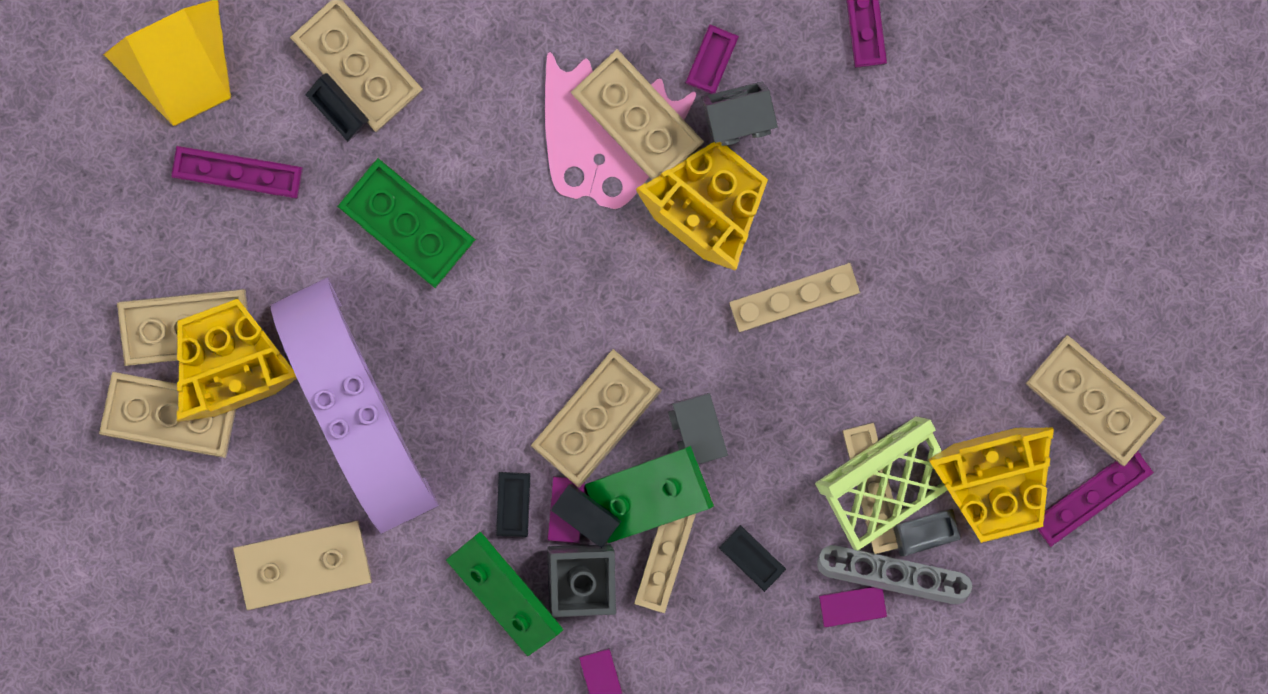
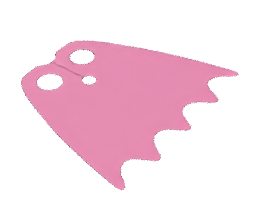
M549 52L547 55L545 80V129L549 168L554 187L563 196L574 199L589 196L594 198L600 206L611 209L621 208L637 194L636 188L644 184L649 176L571 94V91L593 72L590 61L585 58L575 69L565 72L559 68L553 54ZM657 79L651 84L652 87L684 120L695 100L696 92H691L679 101H671L667 98L662 79ZM596 154H602L605 157L603 164L598 166L595 164L594 156ZM573 166L580 168L584 173L582 184L576 187L569 186L564 180L565 171ZM609 177H616L622 183V191L616 197H609L603 192L602 184Z

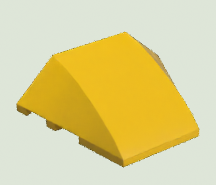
M211 0L181 9L126 36L103 54L173 126L231 99L218 0Z
M713 142L670 170L664 171L648 183L637 187L636 191L654 220L704 260L735 271L768 179L727 145L722 146L721 142Z
M239 299L178 320V422L221 415L275 395L297 379L293 368Z
M1053 427L1013 428L955 443L928 459L981 543L1043 527L1047 495L1046 481L1048 467H1050L1051 458L1049 454L1051 439H1053Z

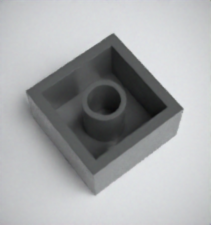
M763 81L701 96L709 133L714 142H721L722 146L740 142L739 137L752 134L753 138L764 137L771 134V129L778 128L770 90Z
M710 393L672 403L674 410L668 411L673 430L679 429L682 441L677 442L679 450L691 446L698 464L728 456Z
M605 544L603 548H600L598 545L547 547L548 609L553 617L616 614L615 551L611 544Z

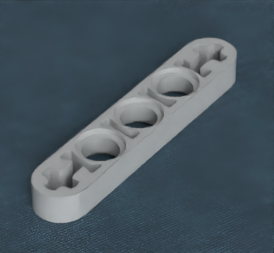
M836 545L825 547L817 560L819 572L826 577L949 604L964 603L972 590L970 578L960 572ZM829 556L835 557V562H837L835 567L829 566ZM851 559L848 571H845L846 560ZM859 561L867 562L871 566L872 572L868 575H861L856 571L855 564ZM890 568L898 569L902 573L903 579L899 582L889 580L886 570ZM920 575L930 576L934 586L929 589L921 587L917 582V577ZM941 579H944V582L942 584V586L944 587L942 591H938ZM953 583L959 584L960 594L954 593Z

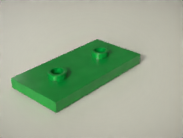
M379 158L376 159L337 206L435 289L476 241L475 238Z
M691 446L585 484L589 497L622 521L607 543L714 507Z
M482 532L477 533L446 559L447 563L527 657L563 631L562 626Z

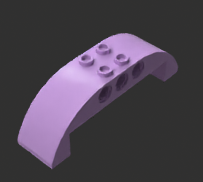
M327 277L270 305L271 312L289 362L316 419L357 499L372 523L382 534L439 505L426 478L421 477L339 309L342 305Z

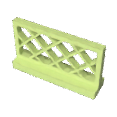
M914 417L815 483L820 494L826 496L854 550H860L947 491L943 482L936 487L929 485L933 466L928 459L942 451L933 434L936 429L930 419ZM925 440L930 447L927 461L915 458L918 445ZM898 458L906 459L902 478L889 475L893 461ZM913 462L926 465L921 483L909 480ZM872 475L881 476L877 495L864 492L867 479ZM888 478L901 481L896 500L884 497ZM908 484L920 486L917 500L911 504L903 502ZM847 492L856 493L851 512L843 510L838 501V498ZM863 495L876 498L871 517L858 514ZM882 501L895 503L892 517L886 521L878 519ZM857 517L870 520L867 533L859 539L854 532Z

